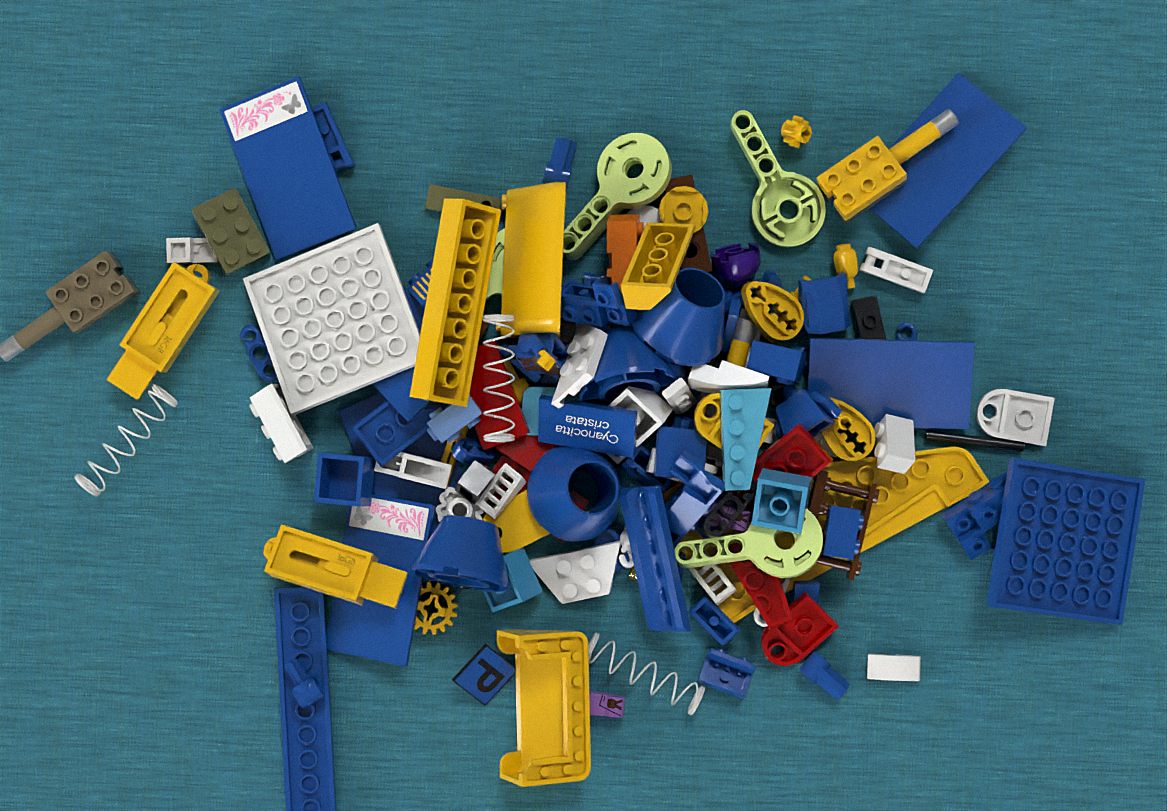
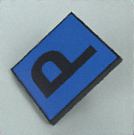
M485 643L455 675L452 681L486 706L516 673V668Z

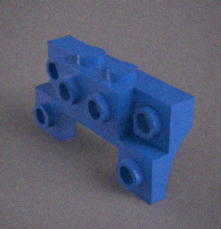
M597 279L592 286L572 282L565 288L562 285L561 314L564 321L593 325L595 327H604L608 322L629 326L637 318L635 309L625 308L624 298L617 282L607 285L601 284V280Z
M685 450L670 469V473L678 477L683 483L665 504L674 548L689 530L691 532L695 530L699 523V518L702 515L706 516L710 512L713 502L722 493L725 484L724 481L704 470V462Z
M1007 472L993 478L987 485L972 492L967 498L941 514L970 560L991 548L984 532L1000 521Z

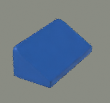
M704 595L689 608L688 612L722 647L740 631V628L707 595Z

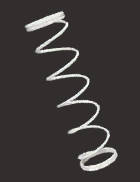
M484 315L482 319L484 322L512 330L510 334L483 342L486 346L512 353V356L482 366L485 369L504 373L512 377V380L483 389L484 392L500 395L513 401L507 406L483 413L486 416L503 419L513 424L512 427L506 430L484 435L483 440L488 442H510L515 440V435L504 433L514 428L515 423L505 417L488 414L506 409L515 403V400L508 395L488 390L513 382L515 377L506 371L486 367L508 361L515 356L514 352L509 349L487 344V342L509 337L515 332L512 327L497 323L514 321V315Z
M153 384L151 387L154 392L148 391L150 397L161 410L163 419L154 418L133 408V412L148 431L147 437L140 436L122 426H118L120 432L130 443L133 454L123 453L102 443L103 447L118 466L117 472L109 471L91 461H87L103 483V489L100 490L93 482L81 474L74 476L76 482L90 494L98 497L101 491L105 490L104 480L94 466L111 474L120 473V465L109 449L125 456L135 455V448L123 430L139 438H150V430L137 412L156 421L165 420V413L153 395L163 399L173 407L178 405V402L163 388Z
M596 632L588 645L589 664L593 663L609 644L613 643L609 674H613L622 662L633 653L634 662L629 681L630 685L634 684L651 664H655L650 694L654 695L662 684L672 674H675L671 706L675 705L682 695L695 684L696 693L688 708V714H694L703 697L705 687L700 686L698 688L696 682L691 683L674 701L678 681L676 672L667 675L653 691L657 673L655 661L650 662L632 681L636 664L635 651L629 652L611 671L615 655V642H608L590 661L592 651L600 634Z

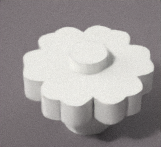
M448 487L445 492L440 494L439 500L441 504L436 507L439 522L447 515L483 520L480 514H483L485 511L456 492L454 487Z

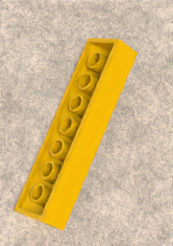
M444 198L409 397L467 407L498 232L500 209L465 199Z

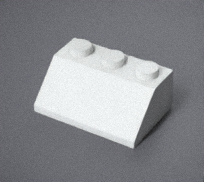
M270 384L250 397L252 403L249 406L255 417L260 416L264 424L261 426V429L266 438H271L274 442L275 447H273V451L279 461L283 459L284 463H288L314 449L297 416L290 414L280 384Z
M630 386L608 405L637 411L636 447L658 429L673 410L656 392ZM607 454L617 464L625 458L624 456Z

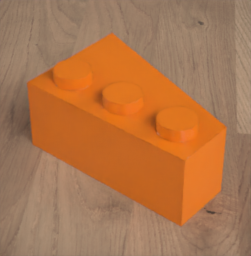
M640 214L610 215L607 220V253H609L607 277H610V285L614 282L618 283L622 295L621 283L645 228L644 222H640Z

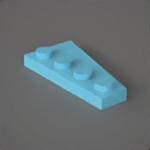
M771 388L720 390L723 481L725 482L723 490L725 491L750 490Z

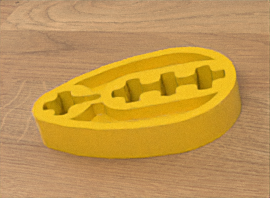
M752 281L744 284L741 295L745 309L754 325L764 336L771 340H788L799 333L804 322V311L800 302L784 289L766 282ZM751 288H757L756 294L758 297H751ZM774 304L773 310L775 312H783L782 318L785 321H792L790 324L792 329H785L787 324L784 321L777 322L778 315L768 313L770 310L768 305Z
M830 398L842 409V414L847 413L853 417V423L847 418H843L841 422L843 424L849 423L850 426H848L847 430L850 433L856 432L855 440L858 443L864 442L865 445L862 447L863 453L859 451L854 452V443H847L845 441L847 439L846 433H838L837 430L840 427L838 426L837 418L834 419L836 423L821 432L826 444L833 454L840 459L846 461L863 459L872 451L875 444L873 426L852 406L843 401Z

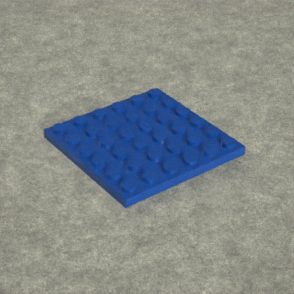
M1010 458L986 605L996 608L1122 625L1146 479Z

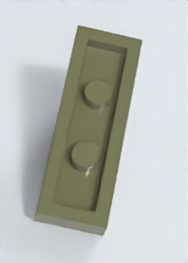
M430 184L425 209L442 212L444 198L465 199L500 209L502 199Z

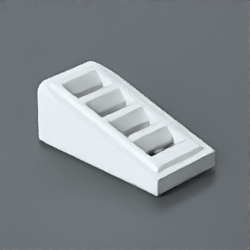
M505 463L481 495L476 505L493 519H496L527 482L518 472ZM508 476L514 480L512 484L506 480ZM501 484L508 488L506 492L499 487ZM495 491L502 496L501 500L493 496ZM488 499L497 505L494 509L486 503Z
M704 550L703 553H704L707 557H711V556L707 553V551ZM717 564L704 566L699 571L695 569L696 567L688 568L717 605L737 591ZM713 567L715 571L703 579L702 575ZM717 576H720L721 579L712 587H709L708 584ZM726 584L727 588L724 589L721 593H719L718 595L714 593L717 589Z

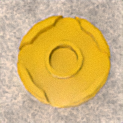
M687 186L675 187L667 192L662 198L659 207V217L662 223L695 224L694 233L702 228L708 216V205L703 195L695 188Z

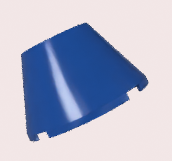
M696 268L679 270L671 292L651 310L635 309L637 318L631 324L637 337L642 343L646 341L656 350V355L669 362L683 366L705 365L711 359L718 356L723 348L725 292L720 282L703 270Z
M632 326L616 327L604 331L608 336L594 378L580 389L579 396L582 402L608 406L630 386L654 391L662 398V391L678 380V377L668 362L655 354L656 350L646 341L644 343L640 341Z
M560 445L543 454L535 467L532 468L527 484V499L532 515L537 523L551 533L552 536L565 541H585L605 532L616 519L621 507L620 492L622 484L616 467L604 453ZM576 468L589 473L597 485V500L589 512L580 510L572 502L569 495V479Z
M454 515L444 516L410 567V572L413 571L414 575L456 587L463 585L474 587V590L488 592H506L509 590V580L498 527L492 523L475 518Z

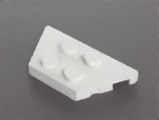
M578 324L573 341L567 349L568 356L566 362L560 369L561 376L551 403L552 405L561 408L564 406V399L568 393L574 396L594 378L608 334L590 325Z
M619 540L530 559V564L535 573L562 604L608 595L612 588L621 542Z

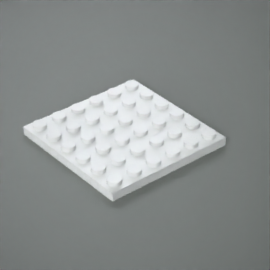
M379 223L243 278L291 415H296L415 366L420 332Z

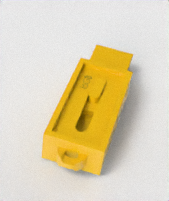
M172 263L121 341L120 346L126 350L108 376L107 381L139 400L157 371L168 372L220 292L219 289L209 284L210 273L205 266L192 264L186 269L178 263ZM195 271L200 272L202 277L197 276Z
M282 524L277 537L270 538L264 546L263 553L266 559H268L264 571L270 576L359 605L363 604L364 599H368L396 609L408 576V572L378 563L379 559L373 553Z

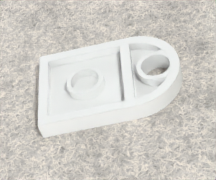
M995 389L983 395L976 407V419L980 428L992 437L1046 446L1055 398L1008 389ZM987 404H991L995 408V415L992 418H986L983 415V408Z

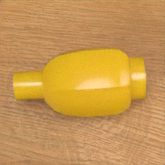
M850 243L836 245L837 251H835L833 256L836 272L838 275L841 272L846 274L847 289L855 288L854 277L858 272L857 253L855 249L851 248Z

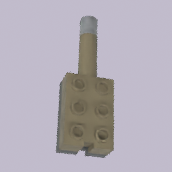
M105 250L45 291L54 307L0 343V357L8 362L65 322L73 333L80 334L139 294L140 291L130 276L121 273L124 267L112 251Z

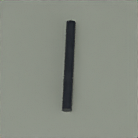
M926 430L925 440L1020 452L1024 450V442L929 430Z

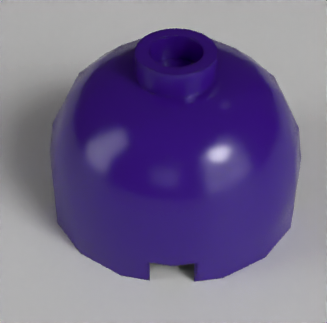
M741 243L716 249V255L710 254L715 273L724 281L733 282V285L747 283V279L754 276L760 267L761 258L758 244L748 243L749 247L743 248Z

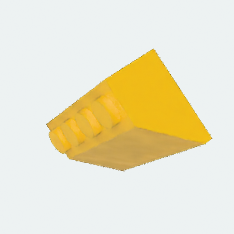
M646 223L621 283L626 309L651 310L671 292L695 231V224Z

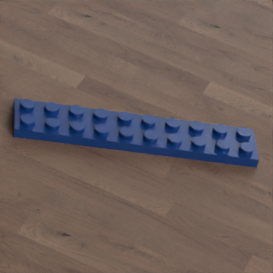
M303 586L274 588L286 811H337L325 593ZM293 659L298 660L308 678L312 676L319 681L325 692L324 697L304 709L298 704L293 695L292 689L296 685L284 666Z

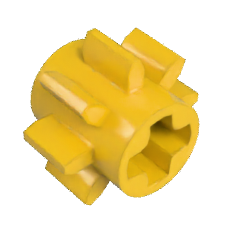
M796 115L793 116L792 121L787 119L781 128L783 141L789 143V146L796 148L800 147V142L806 144L812 135V129L809 126L810 122Z

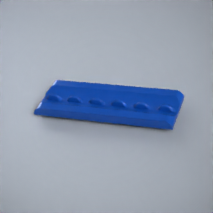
M661 486L624 487L620 492V502L647 626L652 631L689 632L691 627Z

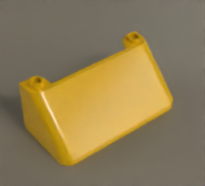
M552 182L507 190V195L502 194V209H506L501 315L515 316L514 321L497 322L514 329L515 332L506 338H519L522 334L555 333L560 339L566 182ZM496 325V331H501V336L512 332L509 328Z
M497 630V646L499 650L505 654H515L517 751L508 752L502 756L499 764L500 778L521 787L584 780L591 771L589 650L586 635L582 632L570 630Z

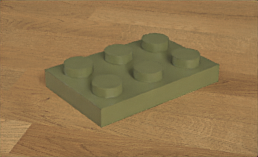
M236 187L191 209L225 275L270 254V250Z

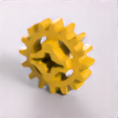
M431 581L427 582L426 588L421 585L420 596L426 592L432 593L425 600L419 599L417 610L422 612L424 619L422 621L416 614L415 630L421 626L423 627V634H426L428 629H431L432 634L436 635L437 628L445 632V624L453 625L454 622L450 617L458 616V613L453 611V608L458 607L459 603L452 602L456 594L449 595L447 593L450 588L449 586L441 589V583L432 586ZM440 595L446 599L448 607L442 604ZM435 597L434 603L438 610H435L429 618V608L426 605H429ZM438 616L445 617L441 622L432 624L434 618Z

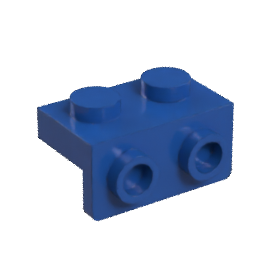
M718 648L710 649L705 656L697 682L744 699L756 665L751 664V661L746 658L730 656L725 650Z

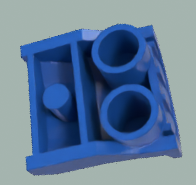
M841 272L837 276L809 281L798 280V301L804 311L802 328L805 332L825 334L845 330L851 325L847 277L845 273Z

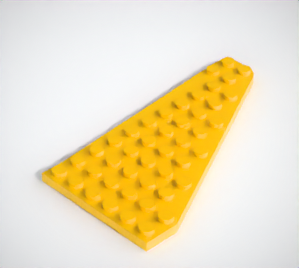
M953 446L915 451V462L905 474L877 468V457L875 456L864 457L857 461H832L822 470L829 472L828 477L832 481L865 489L868 488L869 482L877 484L876 489H879L877 503H872L861 552L968 497L972 492L977 491L990 482L970 452ZM723 475L716 476L717 478L723 481ZM814 477L812 478V481H811L810 493H811V489H812ZM678 482L662 493L664 505L681 486V482ZM828 490V492L824 491L822 498L826 505L861 510V512L865 500L864 498ZM751 514L749 526H750V524H751V522H752V517H753L752 514ZM818 515L817 520L821 529H824L826 515ZM729 528L722 536L734 535L744 531ZM689 530L679 543L704 538L696 530L692 532ZM782 532L776 536L775 543L779 548L786 550L794 545L795 539L790 533ZM713 546L705 548L711 557L715 556L718 552ZM690 550L681 551L686 553L685 558L687 560L692 558L693 553ZM729 562L717 564L737 589L736 592L717 606L736 623L755 610L756 606ZM815 563L807 572L790 578L786 592L793 589L794 581H809L833 567ZM704 566L696 567L695 569L699 571ZM713 567L702 575L703 579L715 571ZM720 576L712 580L708 584L709 587L717 583L721 579ZM724 584L714 593L718 595L727 588V585Z

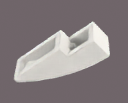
M723 360L719 369L706 364L693 366L688 377L689 388L706 393H716L727 389L767 388L769 383V376Z
M400 452L382 467L376 461L374 471L446 489L452 465Z

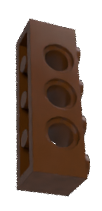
M693 175L670 179L667 188L660 195L661 200L667 192L675 187L687 186L695 188ZM702 226L699 231L693 234L689 245L696 248V256L693 258L684 256L679 270L696 268L707 273L712 272L704 228Z

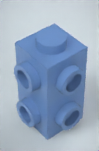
M469 394L467 407L450 405L444 411L439 407L429 415L431 420L427 422L429 428L426 430L434 441L439 439L441 443L445 440L451 443L461 435L459 432L461 428L467 425L470 429L481 421L479 415L483 412Z

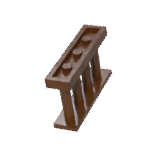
M820 471L814 476L807 509L816 519H818V515H827L828 505L822 501L824 491L828 492V490L865 499L860 514L864 515L862 530H858L856 539L860 540L858 555L854 554L853 560L847 561L820 554L816 562L817 564L846 570V578L854 581L855 575L859 576L862 562L859 561L872 503H877L879 489H876L877 484L869 482L868 488L865 489L832 481L828 477L829 472Z

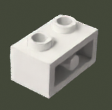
M886 414L874 428L877 444L874 455L877 457V468L905 474L915 462L913 420Z

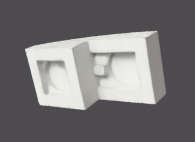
M166 238L167 263H219L206 238Z
M870 653L868 654L867 679L920 681L921 656Z

